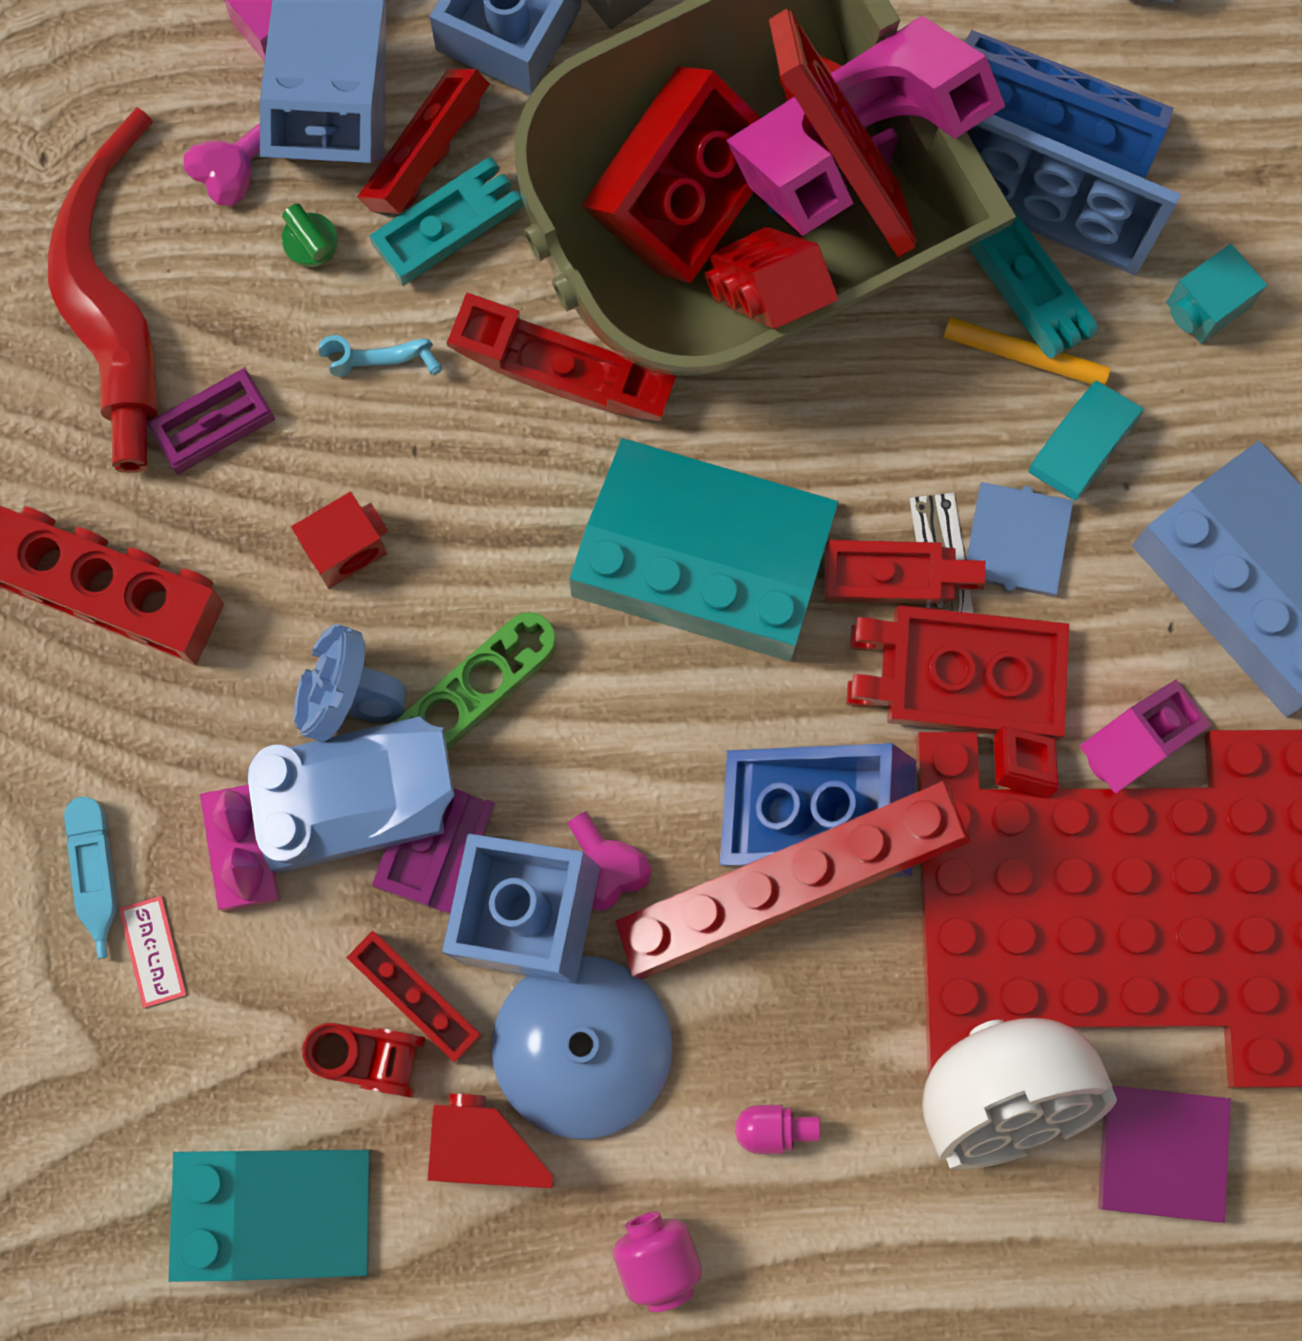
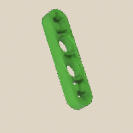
M532 612L521 613L515 616L394 722L420 716L426 719L428 711L435 704L441 702L453 704L459 711V720L453 729L444 732L448 751L549 662L556 648L554 629L550 622L542 615ZM524 629L527 633L533 634L540 630L542 634L539 640L542 649L536 653L530 648L520 652L514 660L515 664L521 669L515 674L512 673L506 659L495 651L502 646L509 656L520 645L518 632ZM484 664L495 665L503 674L500 687L488 694L478 693L470 685L472 672L475 668Z

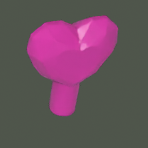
M257 124L236 143L222 140L205 141L193 145L185 153L184 171L193 180L206 185L209 197L217 205L233 206L244 199L252 177L250 160L260 152V124Z
M587 811L575 816L567 823L583 851L600 866L592 909L605 911L616 904L622 892H637L648 885L652 869L647 857L643 853L622 841L604 840Z

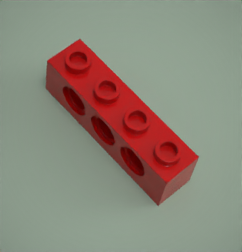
M0 506V589L192 665H197L224 606L223 601L214 589L211 588L213 581L185 568H181L178 575L159 568L160 560L135 548L129 547L126 554L107 548V539L85 528L76 527L73 534L54 527L56 523L54 518L34 508L24 506L21 513ZM53 550L60 551V558L54 567L49 570L38 571L39 561L44 554ZM102 571H113V579L107 588L98 592L90 591V584L95 575ZM156 591L166 592V601L159 610L152 613L142 612L143 602L149 594Z

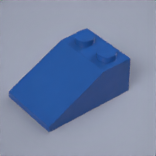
M893 743L727 750L720 866L740 868L915 793L917 761ZM912 867L888 877L912 876Z

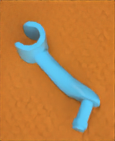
M331 335L320 341L318 347L320 357H327L335 352L344 353L340 360L333 362L329 367L330 373L337 377L348 375L354 366L397 365L418 356L422 357L428 367V371L433 376L442 371V365L430 351L433 344L431 340L426 338L416 339L393 347L351 350L345 338Z

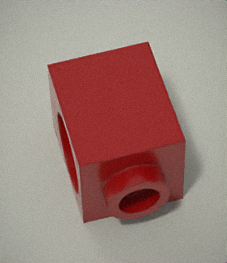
M351 491L291 526L299 543L328 589L387 555L380 536L388 532L385 524L371 502L361 507Z

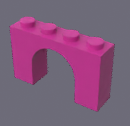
M924 16L915 19L831 73L864 127L890 117L916 115L928 119L955 139L1005 107L987 57ZM795 97L726 140L748 186L802 236L853 204L830 151Z

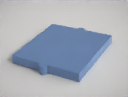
M981 482L966 560H986V583L1002 586L1006 593H1012L1016 589L1055 597L1058 591L1073 500L1033 493V489L1030 486H1024L1022 490Z

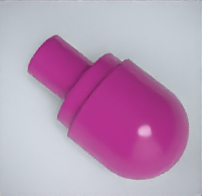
M754 1105L746 1108L738 1116L735 1123V1136L740 1146L752 1154H784V1151H793L794 1142H820V1117H793L792 1108H783V1105Z

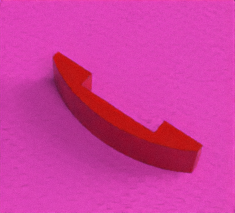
M466 292L447 340L448 347L465 357L536 389L593 408L648 420L661 421L677 378L675 375L662 374L645 369L629 362L613 351L520 319V310Z

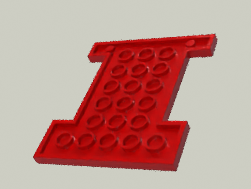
M1210 730L1204 735L1208 788H1123L1116 794L1112 789H1058L1050 798L1014 789H980L977 732H918L916 735L918 791L944 781L951 790L970 839V843L920 863L928 1076L941 1056L956 1043L970 1036V1032L975 1027L985 1022L999 1019L1007 1022L1024 1018H1043L1061 1022L1072 1028L1224 1027L1228 1088L1302 1087V730Z

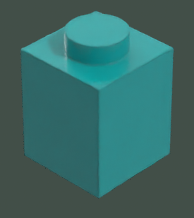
M1230 243L1179 280L1167 299L1166 304L1170 307L1171 316L1178 327L1186 333H1192L1199 343L1202 344L1250 309L1267 287V284Z

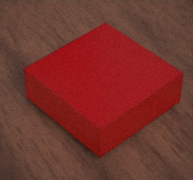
M1003 725L994 735L996 785L1050 798L1059 789L1056 739Z

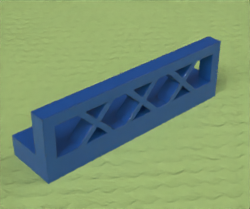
M971 30L965 43L987 57L1005 104L1004 108L993 115L1132 174L1146 178L1168 129L1174 107Z

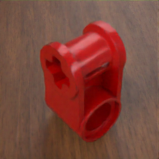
M324 1023L315 1027L306 1036L302 1047V1057L306 1067L319 1077L360 1085V1089L413 1098L415 1089L410 1086L417 1048L424 1047L425 1037L381 1028H372L370 1030L338 1023ZM341 1035L349 1047L348 1057L340 1067L326 1069L319 1063L317 1048L325 1037ZM394 1049H396L397 1051L391 1077H389L388 1074L393 1051Z

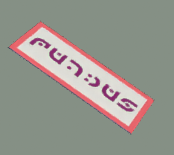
M162 896L118 908L142 1007L146 1008L186 996Z

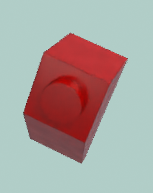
M450 1093L449 1106L433 1105L427 1181L554 1188L555 1174L499 1109L485 1108L486 1096Z

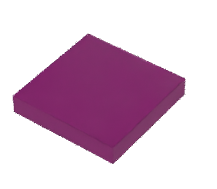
M1112 1086L1117 1101L1114 1107L1103 1117L1098 1209L1225 1223L1231 1098Z

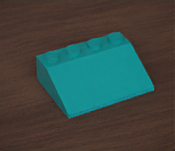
M621 438L587 523L569 578L571 597L791 662L838 501Z

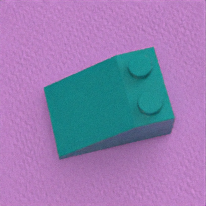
M370 1150L173 1152L168 1282L367 1276L369 1265Z

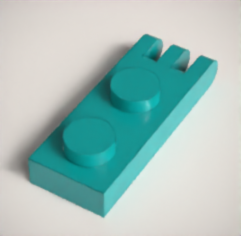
M492 157L481 161L369 235L373 247L402 286L485 233L524 205L522 196L518 191H512L500 200H497L511 189L512 182L505 174L498 175L490 180L500 169Z
M1013 211L1016 218L1011 225L968 248L1042 352L1048 358H1054L1061 354L1064 348L1071 349L1080 344L1081 339L1088 340L1097 335L1098 326L1016 211Z

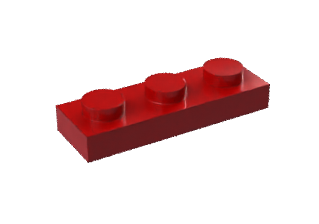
M447 69L358 194L357 198L371 211L400 214L418 198L422 181L432 167L437 166L445 159L451 148L450 141L460 127L470 121L480 108L479 100L490 86V83L477 69Z

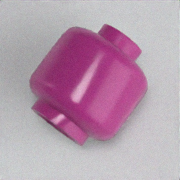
M657 1211L639 1215L625 1224L627 1233L615 1243L613 1248V1259L628 1299L637 1305H647L650 1312L667 1311L690 1300L694 1296L693 1287L701 1279L702 1265L687 1225L678 1219H662L660 1212Z

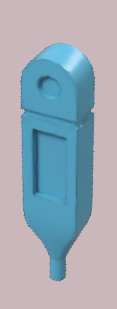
M78 797L67 805L64 813L66 836L69 839L67 840L74 904L79 919L96 942L97 959L108 958L107 936L117 913V896L110 840L107 836V833H109L107 816L104 808L97 801L89 797Z

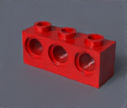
M764 227L713 250L708 257L711 270L705 272V277L718 304L724 302L725 306L733 311H737L749 319H753L772 329H776L838 301L818 243Z

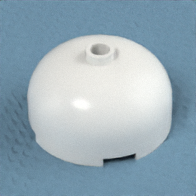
M1024 1018L1007 1022L999 1019L988 1021L975 1027L970 1032V1036L956 1043L941 1056L932 1068L925 1083L922 1106L926 1127L939 1160L946 1159L950 1169L967 1170L998 1165L1028 1156L1025 1149L1053 1139L1060 1131L1066 1140L1103 1118L1114 1107L1117 1098L1096 1049L1078 1031L1061 1022L1050 1019Z

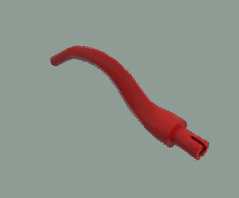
M138 107L134 109L97 150L74 181L59 210L48 251V284L52 298L63 319L90 350L99 365L100 413L102 417L112 422V467L123 473H137L148 468L147 422L158 415L155 353L147 321L138 305L109 281L97 267L91 251L90 232L96 200L108 172L153 123V120Z

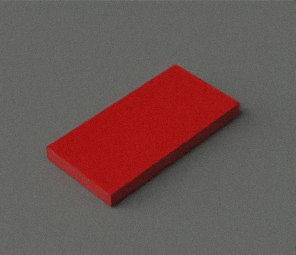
M788 9L783 10L769 19L780 76L897 257L914 249L917 242L902 186L793 12H789Z

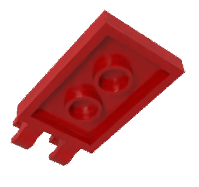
M899 605L894 611V622L859 617L857 618L856 625L851 626L850 649L861 651L883 650L882 676L854 674L853 680L847 682L846 705L859 707L888 706L887 723L988 734H996L1004 725L1058 741L1065 736L1070 623Z

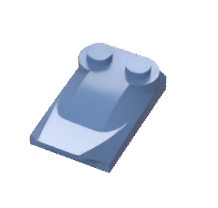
M421 716L334 736L324 742L314 741L293 747L270 745L260 750L254 756L248 769V784L256 840L269 869L277 873H284L444 834L442 816L447 805L455 796L444 728L427 723L426 719Z

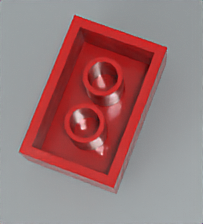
M677 66L581 207L656 274L691 283L754 192L748 186L726 140L759 120L760 117L713 70Z

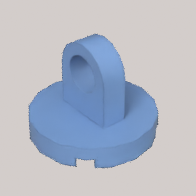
M337 623L326 629L312 649V655L319 658L313 671L305 669L304 674H301L294 702V722L296 728L302 732L300 734L324 742L335 734L342 725L346 715L376 723H386L398 719L405 711L406 686L400 680L390 675L363 667L365 641L362 632Z

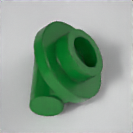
M293 204L283 212L282 218L287 224L283 229L281 241L287 257L295 264L303 267H316L326 263L334 255L338 246V236L332 222L321 214L306 213L300 204Z

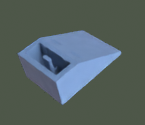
M272 0L260 95V157L373 163L384 159L386 0Z

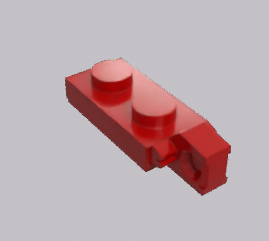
M829 540L826 542L824 601L940 604V601H954L955 590H984L986 583V560H956V548L942 547V542Z

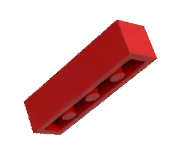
M373 930L346 957L454 1063L458 1064L483 1037Z

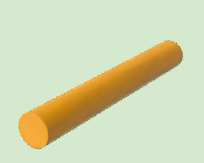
M953 317L949 318L943 335L944 339L1090 385L1095 380L1105 385L1111 367L1064 352L1054 358H1048L1035 343Z

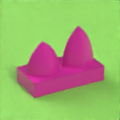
M249 784L200 794L218 910L226 912L281 901L277 874L269 869L256 840Z

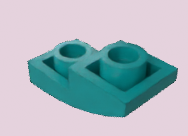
M1095 380L1045 443L1030 465L1028 473L1077 501L1104 470L1111 453L1138 424L1144 408Z

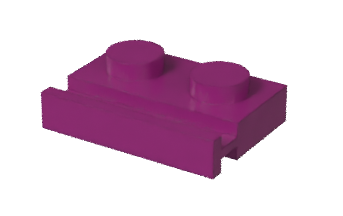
M453 788L455 796L447 805L442 816L445 833L386 847L372 886L377 890L450 915L468 834L485 836L496 807L495 803Z

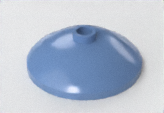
M582 956L577 984L526 976L508 995L495 1022L492 1039V1059L496 1077L504 1095L515 1110L527 1121L556 1136L572 1139H593L610 1135L626 1128L639 1119L655 1102L666 1082L670 1069L672 1035L666 1012L660 1000L643 979L640 980L633 977L630 969L607 959ZM579 1033L587 1034L593 1040L591 1052L583 1057L575 1056L569 1048L570 1040Z

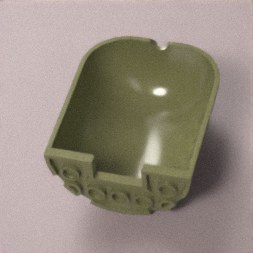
M686 0L573 55L548 73L532 92L520 116L514 146L515 167L520 193L531 226L524 229L526 240L539 262L547 259L555 275V278L551 279L552 286L563 308L567 312L575 308L584 323L606 346L631 363L654 372L675 376L711 374L736 366L1011 225L1016 215L967 132L954 139L928 119L916 115L895 116L870 124L865 129L871 137L889 128H893L899 137L889 167L902 186L917 240L915 243L916 247L897 257L850 182L846 183L845 186L853 204L804 236L780 215L768 213V204L753 192L715 249L764 227L818 243L838 297L836 302L776 329H772L753 319H749L737 311H733L726 307L724 302L720 304L716 302L705 277V272L711 270L708 259L691 283L656 274L581 207L677 66L713 70L762 118L787 102L786 92L779 82L778 62L769 24L770 18L785 9H788L789 12L792 11L818 54L843 66L897 32L900 18L889 0Z

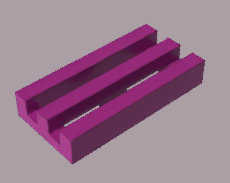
M244 367L147 422V425L178 475L276 419ZM245 389L248 393L222 409L214 410L205 415L197 423L168 438L166 432L237 392ZM256 407V409L252 410L251 412H249V413L245 414L244 416H242V417L236 419L235 421H233V422L229 423L228 425L222 427L221 429H219V430L213 432L212 434L206 436L205 438H203V439L197 441L196 443L190 445L189 447L183 449L182 451H180V452H178V453L176 452V451H178L179 449L185 447L186 445L192 443L193 441H195V440L201 438L202 436L208 434L209 432H211V431L217 429L218 427L224 425L225 423L231 421L232 419H234V418L240 416L241 414L247 412L248 410H250V409Z

